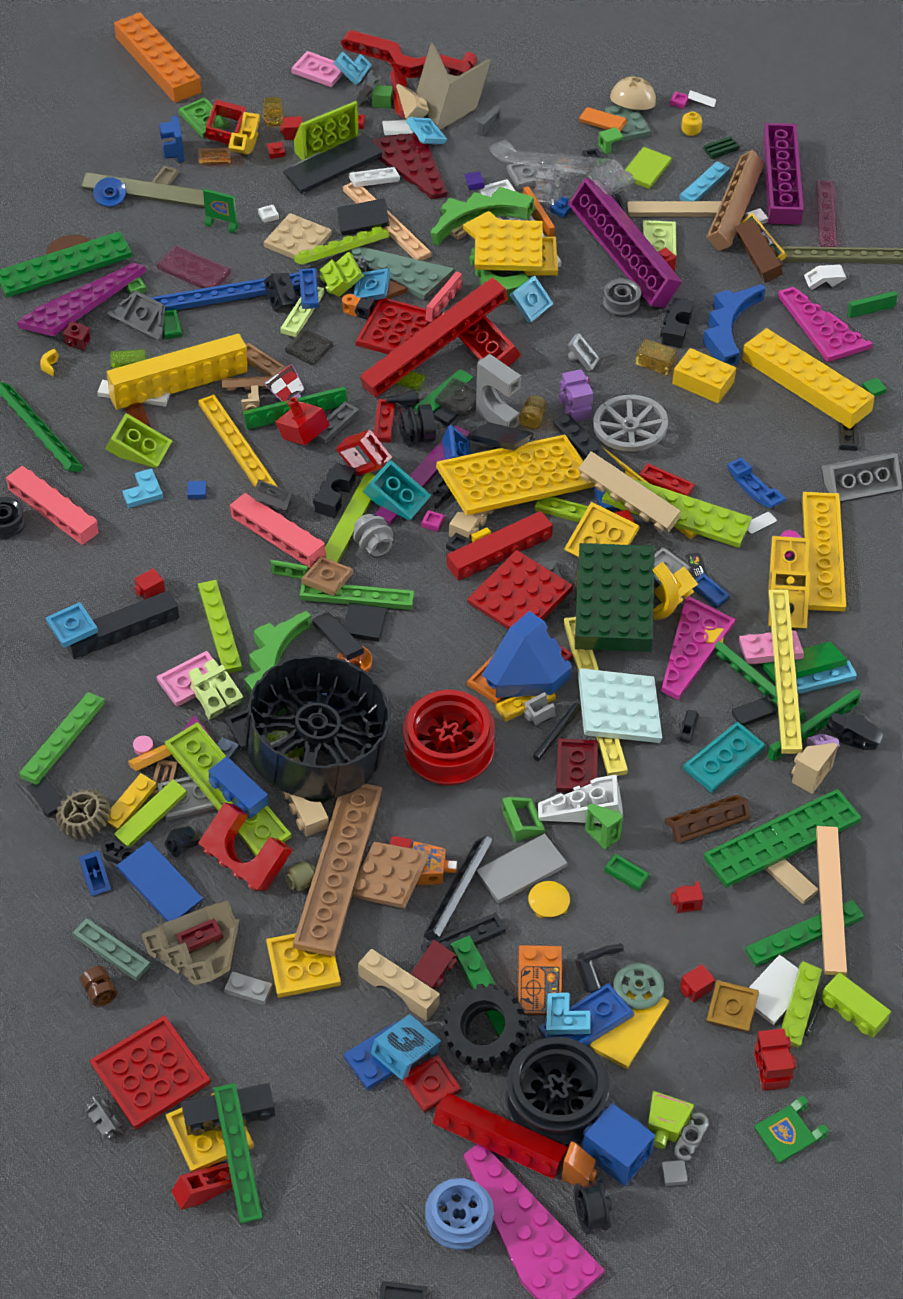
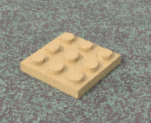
M289 213L264 241V247L294 259L293 255L299 254V251L312 250L315 246L323 245L332 235V229Z

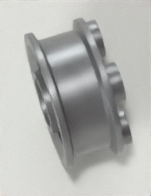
M629 279L612 280L604 288L603 305L607 311L619 317L630 315L636 312L640 306L641 289L638 284Z

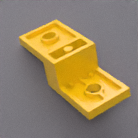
M772 536L768 592L769 590H788L789 604L794 607L793 613L790 614L791 628L807 629L810 572H808L810 539ZM786 552H793L795 559L787 561L784 556ZM769 608L768 627H771L770 608Z

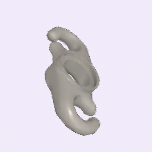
M692 1114L693 1119H702L703 1125H695L691 1119L688 1122V1126L682 1130L674 1147V1154L677 1159L690 1160V1155L683 1156L679 1150L686 1148L689 1154H693L694 1149L699 1146L709 1126L708 1118L704 1114ZM693 1132L697 1135L698 1139L696 1141H688L685 1134Z

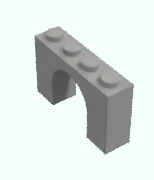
M491 354L480 359L477 363L476 413L490 423L516 428L519 425V412L502 401L495 389L510 397L521 388V375Z

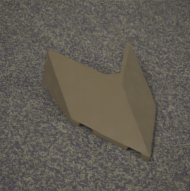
M433 43L430 44L417 94L427 101L429 112L426 116L435 123L439 130L444 127L448 128L464 118L469 112L476 111L487 79L490 59L483 61L457 77L447 73Z

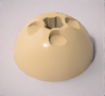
M635 76L620 80L613 87L610 94V99L615 104L629 109L646 110L653 108L656 104V96L652 86L643 78Z

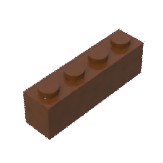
M751 219L736 226L737 237L764 283L783 275V263L780 258H776L777 254L774 247L769 246L768 237L766 235L763 236L760 224H756L754 219Z

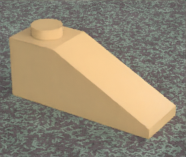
M397 84L396 87L405 118H424L429 112L427 101L411 89Z

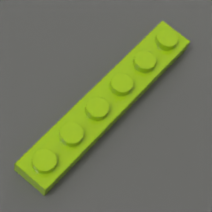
M375 227L369 232H359L354 237L346 236L341 241H330L325 246L318 245L312 250L299 251V254L293 255L294 261L303 265L388 238L389 233L388 230Z
M212 580L198 583L220 664L224 666L228 674L242 671L241 661L217 581Z

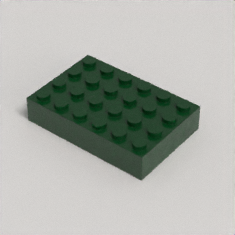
M579 543L575 649L652 652L654 572L652 569H654L655 546Z

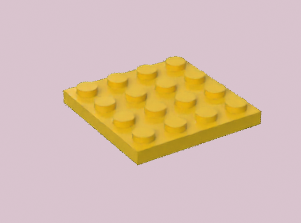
M476 219L474 269L542 271L543 221Z

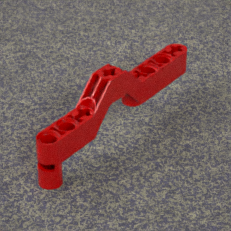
M353 30L348 31L341 40V46L345 50L387 61L394 71L406 78L411 79L422 75L427 56L413 58L403 55L400 45L396 42ZM467 52L462 60L439 54L447 73L457 77L472 69L477 62V57L472 52Z

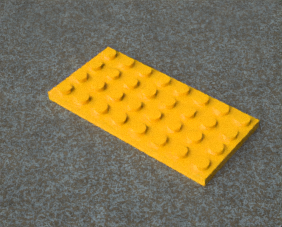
M566 435L527 442L514 451L499 448L437 461L436 463L437 470L466 516L588 489L595 485L591 481L586 482L580 477L578 468L583 463V460Z

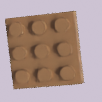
M373 842L359 871L352 898L405 909L427 862L428 853L426 851Z

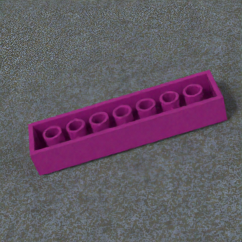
M764 123L762 141L768 223L801 224L804 208L796 124Z

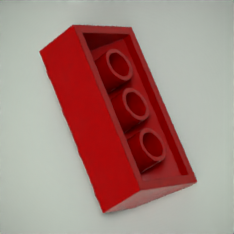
M486 316L458 336L479 360L491 354L509 367L522 356L515 345Z

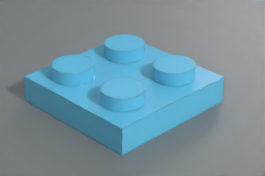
M408 117L406 123L410 126V130L418 136L420 142L424 144L446 143L447 138L430 118Z
M536 276L531 277L510 294L528 323L532 322L553 305V302Z

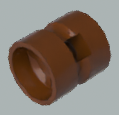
M104 966L92 967L82 974L80 978L85 991L88 992V997L93 1006H105L117 997V989Z

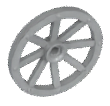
M621 395L611 398L600 405L594 415L593 427L596 436L605 445L621 451H640L656 445L664 438L668 429V416L664 408L653 399L640 395ZM632 403L647 406L637 418L633 417ZM627 404V417L623 418L613 407ZM652 410L660 417L657 420L641 423ZM608 412L620 424L600 420L604 413ZM661 425L656 434L642 430ZM601 427L620 431L608 436ZM637 434L648 439L635 442L634 436ZM624 435L629 437V442L616 440Z

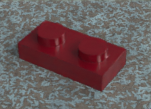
M215 918L176 934V938L179 944L186 943L190 953L223 939V935Z

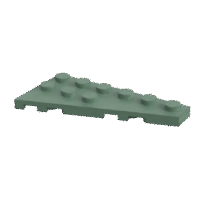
M361 246L348 251L353 257L357 256L360 258L363 256L369 264L366 267L367 271L388 268L391 272L389 281L393 280L405 286L407 292L422 300L428 298L454 274V268Z

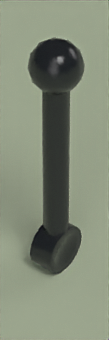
M822 999L816 1001L817 1006L805 1029V1036L811 1033L814 1020L820 1008L824 1006Z

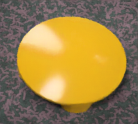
M540 882L529 893L530 907L539 918L556 917L565 914L570 904L569 893L563 885L557 882Z

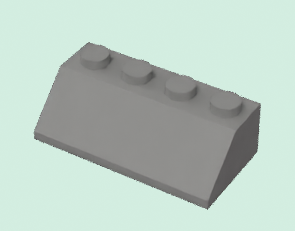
M885 453L822 466L824 483L828 492L838 493L840 501L902 489L897 453Z

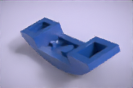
M742 457L727 464L728 470L739 486L756 502L772 508L786 501V497L776 488L770 489L752 473V466Z

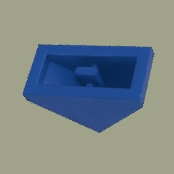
M99 850L79 856L82 873L90 895L93 896L111 890Z

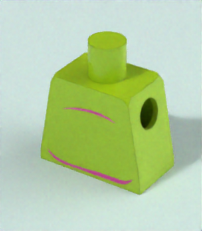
M653 1091L647 1129L655 1134V1147L663 1149L666 1146L667 1140L674 1143L678 1141L682 1130L686 1127L692 1116L694 1104Z

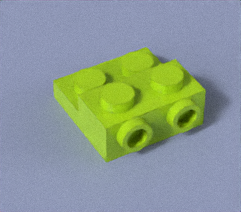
M347 252L337 262L330 260L320 269L322 273L320 278L325 284L327 283V286H325L326 290L338 298L363 277L350 252Z

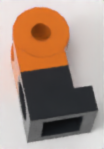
M353 294L344 295L342 298L343 311L346 314L368 320L375 307V298L368 297L366 300Z

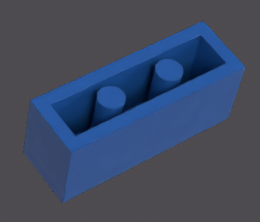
M227 756L208 770L210 785L214 789L218 788L228 802L231 801L249 815V819L268 805V794Z

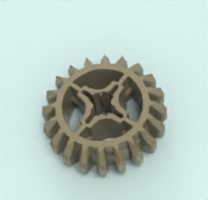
M81 788L78 793L73 791L72 796L66 795L67 800L61 801L62 806L57 807L58 813L55 814L57 825L62 833L70 839L74 838L77 841L81 837L86 840L89 835L94 837V833H101L100 828L106 827L105 822L110 821L109 815L111 814L110 804L106 797L96 789L92 790L90 788L86 791Z

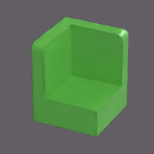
M375 86L372 92V107L391 109L393 99L392 86Z
M616 127L599 132L598 145L605 154L611 153L612 143L623 139V135Z

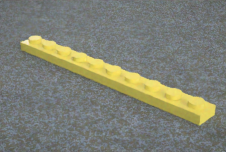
M769 590L781 753L798 754L799 752L802 753V739L788 590Z
M576 617L564 618V626L577 671L579 672L580 668L598 670L593 650L575 649ZM596 736L607 776L627 775L628 769L619 739Z

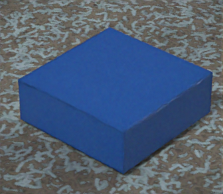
M188 481V499H206V481Z

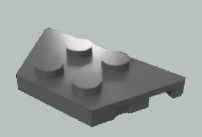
M134 291L127 299L119 303L120 306L107 313L110 317L160 342L162 341L165 306L162 303L138 291Z

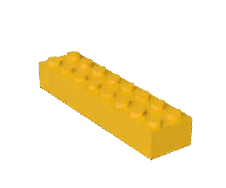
M768 328L744 345L743 361L838 422L843 423L849 429L872 411L875 398L873 394Z
M238 333L108 370L109 397L116 410L146 402L147 399L153 397L160 398L166 393L170 395L222 380L223 378L248 372L247 347Z

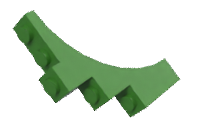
M499 186L491 197L474 192L467 199L466 203L449 198L441 207L443 216L440 217L437 225L431 230L433 244L439 246L451 234L452 230L488 211L496 217H517L528 220L535 210L534 197Z
M307 611L297 614L275 627L268 623L254 630L255 643L260 649H256L249 654L250 666L255 671V673L244 678L245 688L249 695H251L254 685L262 678L263 674L279 663L283 652L289 644L301 633L311 628V615ZM283 708L274 715L281 716L287 713V710Z

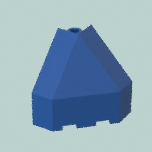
M531 611L527 612L509 628L482 674L486 678V683L492 689H496V698L538 696L544 692L546 695H552L571 678L572 666L568 660L564 661L560 654L562 649L555 638H550L546 631L548 628L546 623Z

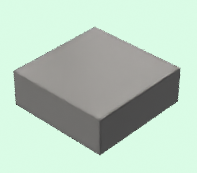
M684 1160L662 1162L661 1167L665 1186L687 1184L688 1179Z

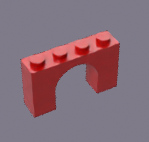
M224 802L198 844L204 848L203 851L206 854L219 859L217 862L221 866L229 867L233 870L232 874L235 877L247 881L249 888L256 892L258 890L267 891L293 849L280 839L269 837L253 860L247 863L242 862L235 853L234 840L249 815L236 805Z

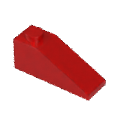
M225 1163L180 1175L171 1192L181 1210L201 1205L233 1188L229 1165Z

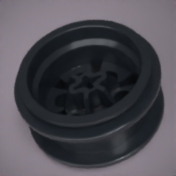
M548 1037L537 1040L524 1047L510 1065L506 1091V1105L509 1116L514 1123L562 1145L569 1146L571 1142L579 1143L584 1140L583 1132L586 1127L598 1120L597 1116L604 1107L607 1109L610 1090L609 1075L601 1058L591 1048L579 1041L565 1037ZM567 1070L573 1072L569 1078L566 1075ZM542 1071L544 1078L542 1079L537 1072ZM536 1087H537V1088H540V1089H538L537 1091L532 1090L533 1088H536ZM592 1093V1098L582 1097L583 1094ZM579 1106L581 1109L574 1110L572 1107Z

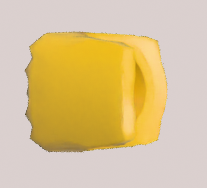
M55 349L45 353L40 360L41 370L54 377V369L51 365L57 362L59 357Z

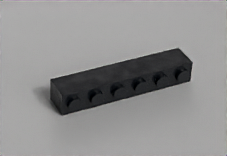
M168 590L94 619L93 622L97 626L98 632L67 646L73 659L83 657L86 654L101 650L104 647L119 643L124 639L137 636L142 632L155 629L160 625L178 619V606Z

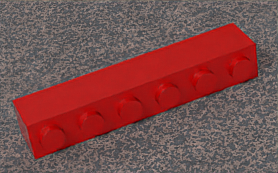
M539 511L447 554V567L458 581L468 578L474 573L485 570L487 567L509 558L516 550L521 552L532 548L538 543L547 541L552 537L553 524Z
M449 1092L445 1094L436 1107L432 1124L549 1178L554 1179L564 1163L568 1150L567 1146Z

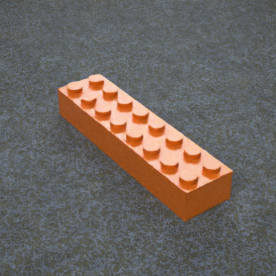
M141 12L114 22L115 36L174 103L202 93L200 76Z

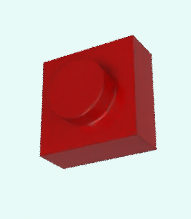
M282 142L267 144L270 159L286 157Z

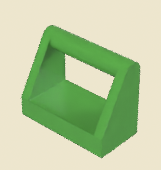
M507 797L502 799V812L515 842L546 833L542 821L539 820L538 811L532 798ZM527 807L535 826H522L516 809Z
M589 804L587 806L585 831L606 850L620 839L623 816L618 811ZM594 818L602 824V827L594 825Z

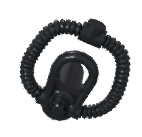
M622 943L605 946L586 954L585 952L578 954L575 963L587 993L603 987L594 965V958L596 959L604 954H617L624 951Z

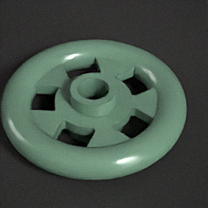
M632 963L624 966L618 971L613 982V988L616 993L621 996L630 1008L638 1010L648 1009L656 1005L661 1000L665 989L660 973L650 965L643 963ZM634 972H643V976H634ZM624 978L630 979L628 986L622 984ZM654 979L656 985L650 986L648 980ZM636 983L642 984L643 986L638 987L636 986ZM630 991L636 997L631 999L626 994ZM649 992L652 997L645 1000L643 995Z

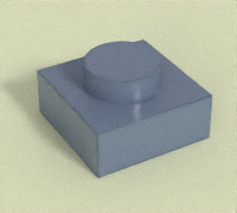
M221 737L217 743V746L230 760L239 750V744L224 737Z

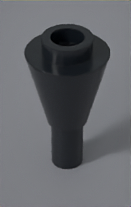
M411 390L397 396L386 397V403H398L415 407L416 403H419V394L415 390Z

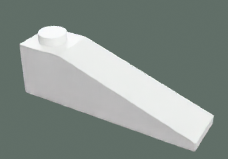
M617 775L595 778L590 781L591 784L581 788L580 786L574 787V791L565 795L558 794L539 802V820L586 823L587 806L589 804L618 811L623 816ZM594 818V823H600L596 818Z

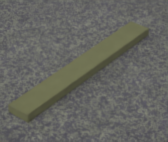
M89 172L85 173L82 183L83 189L94 190L95 185L101 179L113 177L123 182L126 188V196L204 208L203 190Z
M781 246L782 250L787 254V257L782 262L903 264V248Z

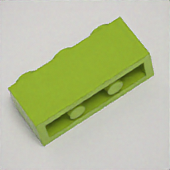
M840 972L824 988L821 999L829 1008L835 1009L846 1021L852 1022L863 1034L869 1035L871 1038L889 1020L891 1011Z

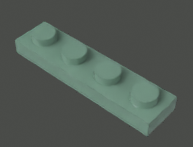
M87 918L73 932L74 938L135 981H138L151 967L148 960Z

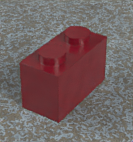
M433 940L411 972V975L433 990L435 988L439 989L445 981L443 976L447 970L451 971L456 965L457 960L455 958L457 954L438 941Z

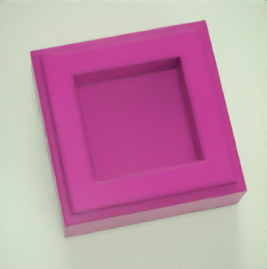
M675 92L670 100V105L684 109L690 100L688 98L689 95Z
M428 510L421 523V527L439 532L445 520V515Z

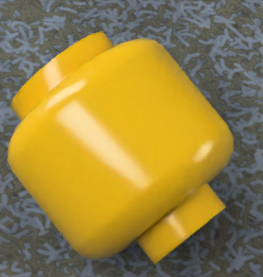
M689 112L683 115L682 131L688 136H695L700 133L702 117L696 112Z

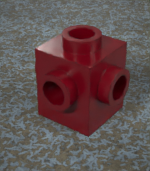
M70 322L68 327L63 330L62 335L65 345L85 350L91 340L89 327L80 323Z

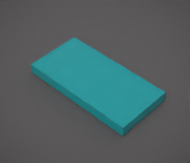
M737 721L685 763L683 770L713 793L766 749V744Z

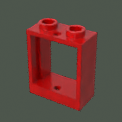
M216 99L205 127V138L229 145L232 133L213 128L216 117L218 115L238 121L234 133H239L246 107Z
M370 429L345 438L335 449L349 467L356 468L357 477L382 469L392 458ZM359 446L371 462L367 463L355 447Z

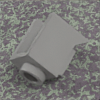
M545 692L524 703V715L527 721H532L535 726L549 718H556L555 706L553 703L548 705Z

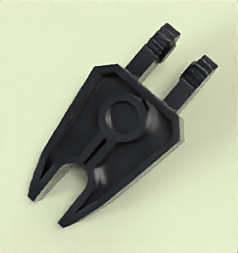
M834 713L826 723L829 730L839 735L837 739L841 743L861 750H876L883 737L882 732L876 725L855 713H850L847 717Z

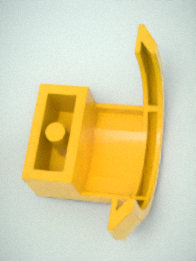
M661 562L652 569L662 583L654 590V593L662 603L653 609V620H661L668 617L674 612L677 605L684 601L683 596L686 599L694 593L693 588L698 583L685 567L672 574L664 562Z

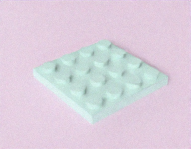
M579 669L578 679L584 735L655 743L661 742L662 732L653 676Z

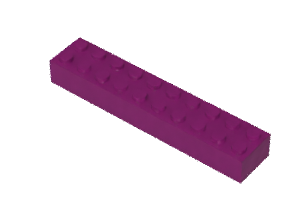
M584 178L568 205L628 279L639 285L641 295L650 306L665 308L682 284V280L598 180Z

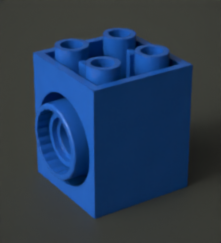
M611 1103L607 1109L603 1108L602 1112L597 1116L598 1120L594 1124L590 1123L583 1132L584 1140L582 1145L583 1150L596 1160L595 1164L623 1186H626L652 1155L655 1134L645 1128L638 1120Z

